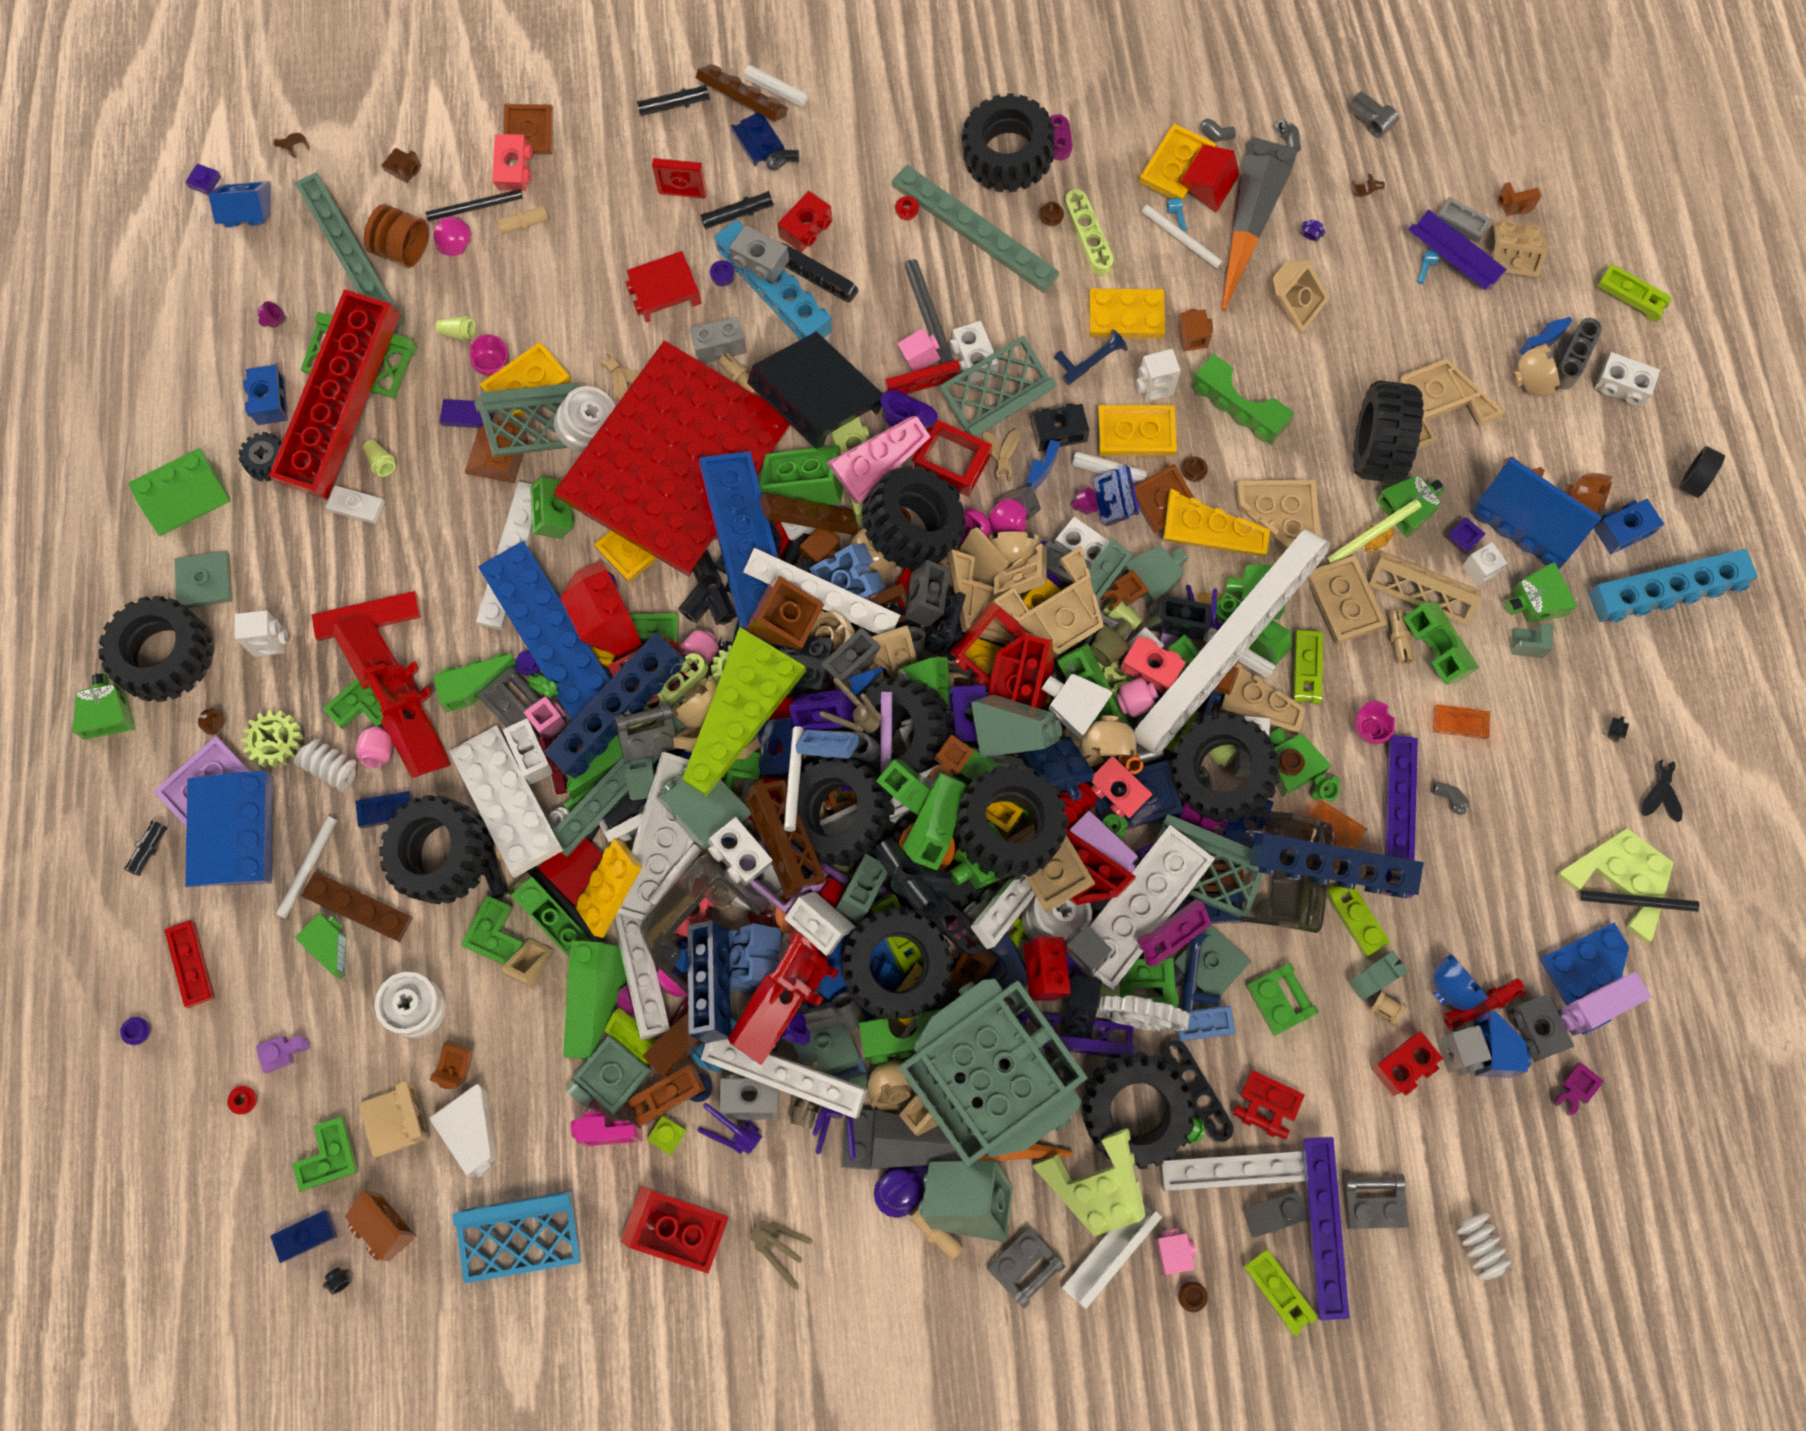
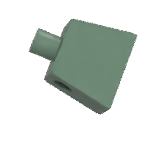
M1158 546L1128 561L1122 570V575L1124 576L1132 570L1135 571L1149 589L1148 593L1142 598L1151 606L1161 595L1168 596L1181 582L1184 571L1180 566L1188 561V557L1180 548L1169 555L1162 546Z

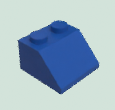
M270 181L224 184L208 194L215 224H224V227L238 226L239 222L259 225L263 224V220L270 216Z
M1490 1011L1474 1019V1027L1480 1026L1492 1058L1483 1062L1484 1068L1476 1070V1076L1512 1078L1528 1072V1068L1531 1066V1053L1527 1050V1042L1497 1012Z

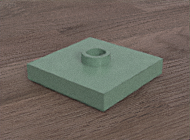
M227 551L174 559L176 600L187 608L232 602L230 557Z
M1210 925L1201 932L1212 936H1209L1201 947L1196 983L1197 988L1203 993L1222 995L1252 961ZM1190 945L1174 962L1185 977Z
M842 1026L816 1032L810 1031V1042L805 1046L793 1042L801 1065L812 1068L813 1063L817 1061L819 1063L817 1070L828 1075L861 1064L850 1032L843 1029Z
M609 1035L572 1077V1080L608 1112L616 1116L627 1103V1100L634 1095L651 1075L652 1071Z

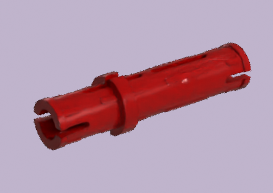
M1515 978L1503 986L1488 989V993H1486L1488 999L1479 1006L1465 1011L1454 1009L1444 1013L1442 1016L1445 1024L1452 1031L1491 1010L1505 1007L1506 1003L1525 995L1527 991L1523 982L1519 978Z

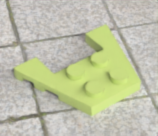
M1627 828L1559 872L1557 877L1578 891L1595 871L1625 894L1664 898L1674 862ZM1640 907L1626 929L1646 944L1651 942L1661 909Z
M1127 1128L1107 1135L1101 1140L1114 1165L1107 1169L1071 1180L1058 1153L1038 1160L1033 1165L1034 1169L1093 1236L1140 1222L1145 1217L1139 1180L1135 1179L1133 1169L1135 1159L1134 1154L1130 1153L1128 1143L1130 1134Z

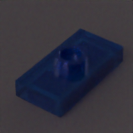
M405 791L356 800L358 827L362 829L387 824L391 817L395 818L397 816L396 811L402 805L409 806L408 802L412 800V793Z
M324 1210L272 1234L270 1237L279 1263H284L337 1238L328 1210Z

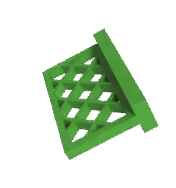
M317 311L314 319L317 326L300 369L302 372L310 374L312 369L310 367L311 363L319 352L317 347L318 349L321 347V336L323 332H327L333 317L332 315ZM397 334L392 335L387 352L383 358L388 370L376 376L374 381L376 387L372 386L370 392L393 399L396 398L411 355L415 356L418 348L410 338ZM394 354L402 355L400 364L391 368L386 358ZM389 375L393 380L390 391L382 389L378 381Z

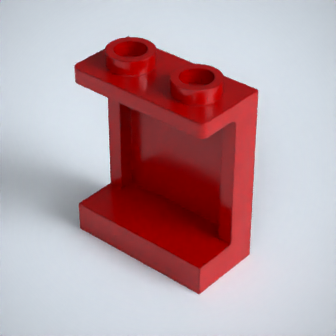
M682 251L626 270L629 279L625 281L630 296L635 295L636 301H633L638 316L643 315L646 323L650 321L649 315L651 313L690 300L692 307L702 304L698 287Z

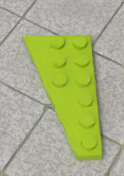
M739 627L683 775L684 783L707 797L806 672L805 666Z

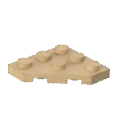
M1316 480L1238 481V508L1256 524L1270 529V536L1284 548L1288 549L1305 529L1320 536Z

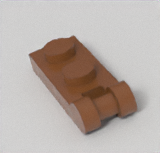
M688 1064L627 1100L630 1109H634L637 1116L635 1121L638 1127H643L706 1089L694 1064ZM646 1101L651 1109L649 1111L646 1110L644 1105Z

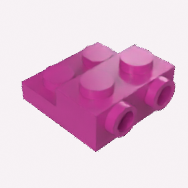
M599 1111L583 1113V1118L571 1120L572 1138H576V1143L585 1147L643 1141L642 1129L635 1126L634 1123H630V1121L614 1122Z

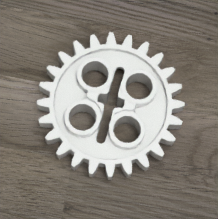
M1118 996L1100 997L1097 1010L1099 1016L1111 1019L1112 1022L1159 1032L1160 1029L1166 1031L1188 1030L1190 1014L1181 1011V1009L1174 1008L1172 1005L1153 1002L1152 999L1137 996H1125L1124 998Z

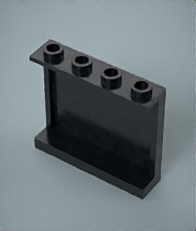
M817 331L752 365L747 384L816 450L824 446L828 434L870 410L877 415L882 407L880 398L883 393Z

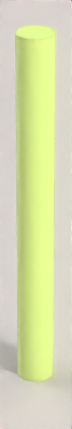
M1414 499L1327 557V560L1330 564L1343 560L1422 507L1420 502Z

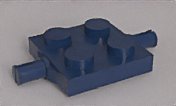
M1071 737L1060 739L1059 742L1045 749L1020 752V757L1026 767L1034 769V775L1040 777L1043 774L1048 778L1046 783L1050 787L1055 785L1058 790H1066L1072 801H1075V799L1079 800L1082 797V793L1077 785L1093 781L1094 771L1084 756L1080 754V750Z

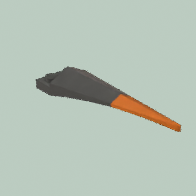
M1251 136L1243 162L1222 311L1226 310L1291 174L1298 151L1296 148Z
M861 1110L859 1117L853 1118L856 1159L852 1161L849 1153L845 1115L841 1168L874 1170L928 1166L930 1162L962 1161L938 1126L916 1136L899 1115L877 1110ZM1033 1144L1024 1151L989 1157L985 1154L977 1161L1046 1158L1057 1153L1060 1157H1066L1074 1153L1059 1148Z

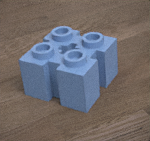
M866 544L849 545L835 553L836 558L824 559L809 568L813 575L863 598L886 590L879 573H872L869 565L874 562Z
M753 923L741 927L740 931H729L730 991L745 994L754 992L765 975L769 976L770 972L774 973L780 963L776 961V954L781 951L782 947L781 929Z

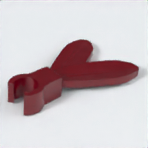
M540 736V744L544 753L550 745L544 736ZM556 736L551 737V744L557 738ZM544 753L553 772L551 776L556 794L567 793L566 785L568 781L565 773Z

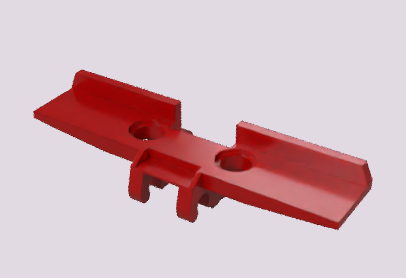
M368 615L336 622L333 628V635L363 690L368 689L370 686L381 706L380 712L383 715L381 723L386 732L389 733L391 741L411 778L450 767L449 759L421 706L422 703L432 696L433 692L429 686L424 687L420 692L412 678L419 671L416 661L410 663L407 668L398 664ZM402 710L409 711L413 719L404 718Z
M829 877L826 878L824 886L817 894L836 909L846 888ZM795 928L792 929L786 939V942L791 945L774 973L770 972L769 976H764L727 1038L732 1046L760 1065L764 1063L802 1001L805 1000L808 1003L819 1006L823 997L814 994L823 977L835 979L839 973V970L827 965L828 962L826 960L829 955L826 956L821 950L817 949L814 944ZM784 990H788V1000L781 1003L779 996Z

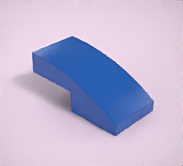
M1571 317L1547 323L1540 335L1526 340L1520 350L1521 355L1543 344H1547L1548 347L1552 346L1571 324Z
M1050 440L1044 462L1033 460L1026 487L1032 486L1035 491L1044 482L1055 464L1060 442Z
M882 666L850 677L852 693L857 696L862 690H866L868 685L874 683L883 672Z

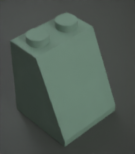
M989 695L971 702L981 757L1045 749L1060 741L1062 726L1060 721L1056 719V713L997 695Z
M687 766L681 771L683 775L685 773ZM683 776L676 782L673 779L667 782L660 789L662 794L657 797L692 841L700 849L705 850L710 848L708 844L709 838L736 817L742 823L751 815L750 810L721 779L707 797L686 785L682 779Z
M995 1160L975 1161L968 1167L963 1161L930 1162L928 1173L924 1177V1200L920 1202L919 1207L920 1215L930 1229L1006 1242L1013 1186Z

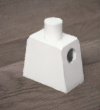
M1071 674L1065 684L1050 676L1042 687V690L1055 698L1050 704L1049 711L1056 713V718L1080 740L1113 693L1075 674Z

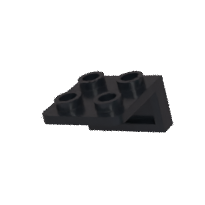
M958 592L946 598L944 614L933 622L926 632L925 640L927 642L924 650L940 657H947V660L951 662L956 659L953 655L947 656L943 654L941 650L954 638L957 625L960 622V614L966 594Z
M808 636L802 649L786 646L780 647L779 651L801 663L806 669V672L786 698L791 696L796 698L801 694L834 691L825 682L827 671L822 666V663L832 655L834 642L830 638Z

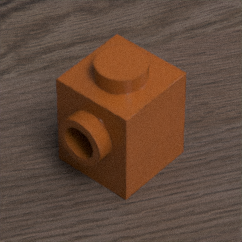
M1190 309L1182 312L1178 322V329L1183 351L1208 348L1212 337L1211 333H1213V323L1211 318L1208 319L1206 309Z
M816 529L800 545L801 556L807 559V561L812 560L813 564H817L824 559L836 558L834 554L841 550L840 537L837 533L822 529Z

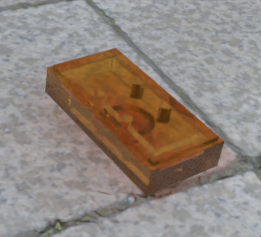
M1436 705L1434 707L1433 733L1487 739L1490 734V711Z

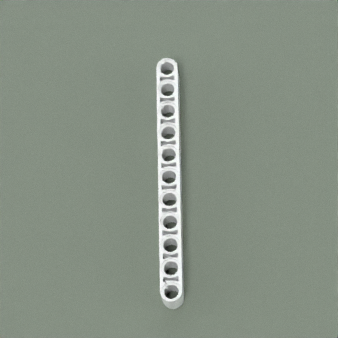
M1306 529L1298 535L1134 731L1137 744L1155 755L1164 750L1220 683L1226 673L1230 671L1322 561L1330 547L1329 541Z

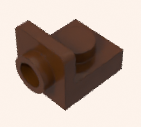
M395 147L383 162L382 167L385 172L408 183L413 176L417 175L421 164L414 151L410 150L407 154Z

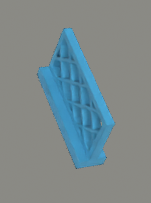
M573 1190L467 1208L453 1213V1224L457 1228L464 1284L581 1263L573 1206L575 1202ZM567 1211L568 1225L561 1232L550 1224L549 1221L555 1213ZM550 1214L546 1220L541 1217V1215ZM534 1217L542 1223L534 1237L520 1228L526 1218ZM521 1219L517 1225L512 1222V1220ZM504 1222L514 1229L505 1242L491 1233L497 1223ZM492 1224L488 1230L483 1227L484 1225ZM545 1226L559 1236L551 1249H548L536 1240ZM475 1227L485 1234L476 1247L466 1241L465 1229ZM568 1229L570 1231V1238L565 1235ZM516 1232L530 1241L522 1254H519L507 1245ZM487 1237L501 1246L493 1259H490L479 1250ZM561 1239L572 1246L573 1257L562 1259L553 1252ZM533 1244L546 1253L543 1260L537 1264H533L524 1257ZM467 1248L472 1251L469 1257ZM504 1249L517 1258L512 1268L504 1269L495 1262ZM476 1254L487 1262L488 1266L483 1273L471 1275L469 1262ZM549 1256L554 1259V1261L546 1262ZM520 1261L525 1264V1266L517 1267ZM491 1267L497 1270L488 1272Z

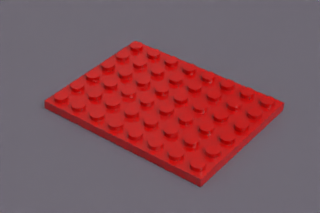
M664 340L554 490L553 496L689 577L717 536L699 466L700 457L751 452L756 475H758L763 468L765 455L773 453L791 425L765 400Z

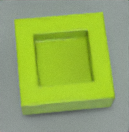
M662 1115L647 1141L672 1156L687 1131Z

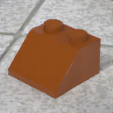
M501 420L493 421L498 426H501L503 423ZM506 422L503 427L504 430L515 437L521 430L511 422ZM484 425L479 426L465 473L515 484L524 453L493 457ZM523 431L518 439L527 444L529 438L526 432ZM498 434L496 437L498 448H507L512 443L501 434Z
M778 576L766 588L745 629L768 643L802 649L825 604L781 576Z
M363 1190L345 1216L350 1223L348 1225L350 1232L356 1238L360 1239L362 1237L369 1245L366 1247L367 1252L376 1261L379 1259L381 1261H391L416 1237L381 1193Z

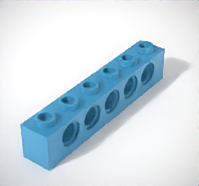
M738 220L714 236L716 250L726 261L733 265L739 275L800 340L816 331L823 338L832 332V318L824 308L820 309L817 306L812 294L808 291L805 293L796 277L793 275L789 276L785 268L775 280L778 283L771 284V281L767 279L762 280L746 268L741 269L731 261L729 247L744 227ZM794 298V300L787 301L786 299ZM803 315H810L809 317H806V318L801 317V316H803Z
M1745 548L1598 584L1588 595L1599 623L1608 620L1611 623H1616L1624 620L1628 615L1635 614V617H1640L1650 613L1653 609L1659 608L1660 611L1673 608L1677 603L1684 602L1685 605H1689L1699 601L1701 597L1709 596L1710 599L1722 596L1726 591L1733 590L1734 593L1744 591L1750 587L1749 584L1758 575ZM1695 579L1699 580L1702 585L1698 584ZM1670 585H1673L1677 591L1673 590ZM1645 591L1650 592L1653 597L1648 596ZM1621 597H1624L1628 603L1623 602Z

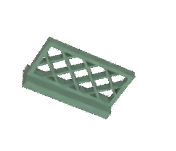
M1023 335L940 385L939 389L965 430L964 432L976 437L1057 387V384L1053 377L1049 378ZM1019 344L1022 345L1026 352L1024 361L1011 358L1013 348ZM994 359L1006 361L1004 374L991 371ZM1010 362L1023 366L1021 378L1007 375ZM988 364L987 369L981 368L984 365ZM1027 367L1036 369L1041 379L1036 382L1024 380ZM977 371L985 374L983 387L969 383L971 373ZM989 375L1002 378L1000 391L986 388ZM967 376L966 382L960 381ZM1006 380L1019 383L1018 391L1015 395L1004 393ZM953 384L964 386L962 399L952 397L947 388ZM1023 384L1029 385L1028 387L1022 390ZM968 388L981 391L979 404L966 401ZM985 392L998 395L995 407L983 405ZM1002 397L1008 398L1005 401L1001 402ZM964 405L978 408L976 418L969 423L963 415ZM981 410H986V411H987V412L983 413L982 415H980V414H981Z
M570 383L481 392L474 404L477 413H481L492 456L497 457L569 448L560 439L557 442H551L543 437V434L547 428L556 433L551 423L558 409L555 406H560L566 396L579 387V384ZM539 407H545L554 413L549 421L536 413ZM514 410H522L529 415L525 424L512 416ZM497 412L505 418L501 426L490 420L489 413ZM532 418L545 426L540 434L527 426ZM507 421L521 429L516 437L503 429ZM525 431L537 440L534 444L527 445L518 438ZM498 434L512 442L511 445L507 448H498L496 441Z
M1167 814L1160 824L1155 843L1171 825L1208 854L1212 855L1215 860L1222 859L1226 861L1230 870L1217 875L1213 864H1211L1208 869L1213 878L1203 882L1199 880L1187 896L1246 920L1263 873H1258L1259 867L1250 865L1252 848ZM1244 869L1256 873L1253 882L1246 886H1243L1237 873ZM1232 874L1238 889L1226 893L1220 879ZM1215 881L1221 896L1213 899L1206 895L1203 886ZM1241 892L1245 900L1243 911L1232 906L1229 896Z

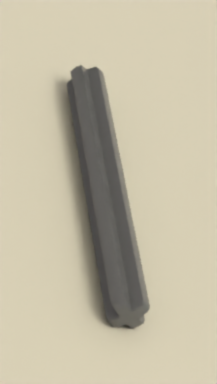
M916 259L907 260L905 262V269L929 335H934L940 346L936 350L941 358L939 363L954 361L918 261Z

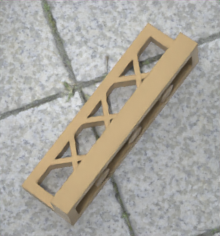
M1384 551L1381 552L1377 566L1369 581L1370 587L1418 606L1423 603H1429L1426 594L1438 591L1443 594L1445 599L1439 605L1447 618L1468 625L1481 599V590ZM1381 569L1393 574L1395 582L1385 585L1376 580ZM1413 581L1418 584L1420 592L1412 595L1404 592L1401 584ZM1463 601L1470 604L1464 617L1454 613L1451 604Z

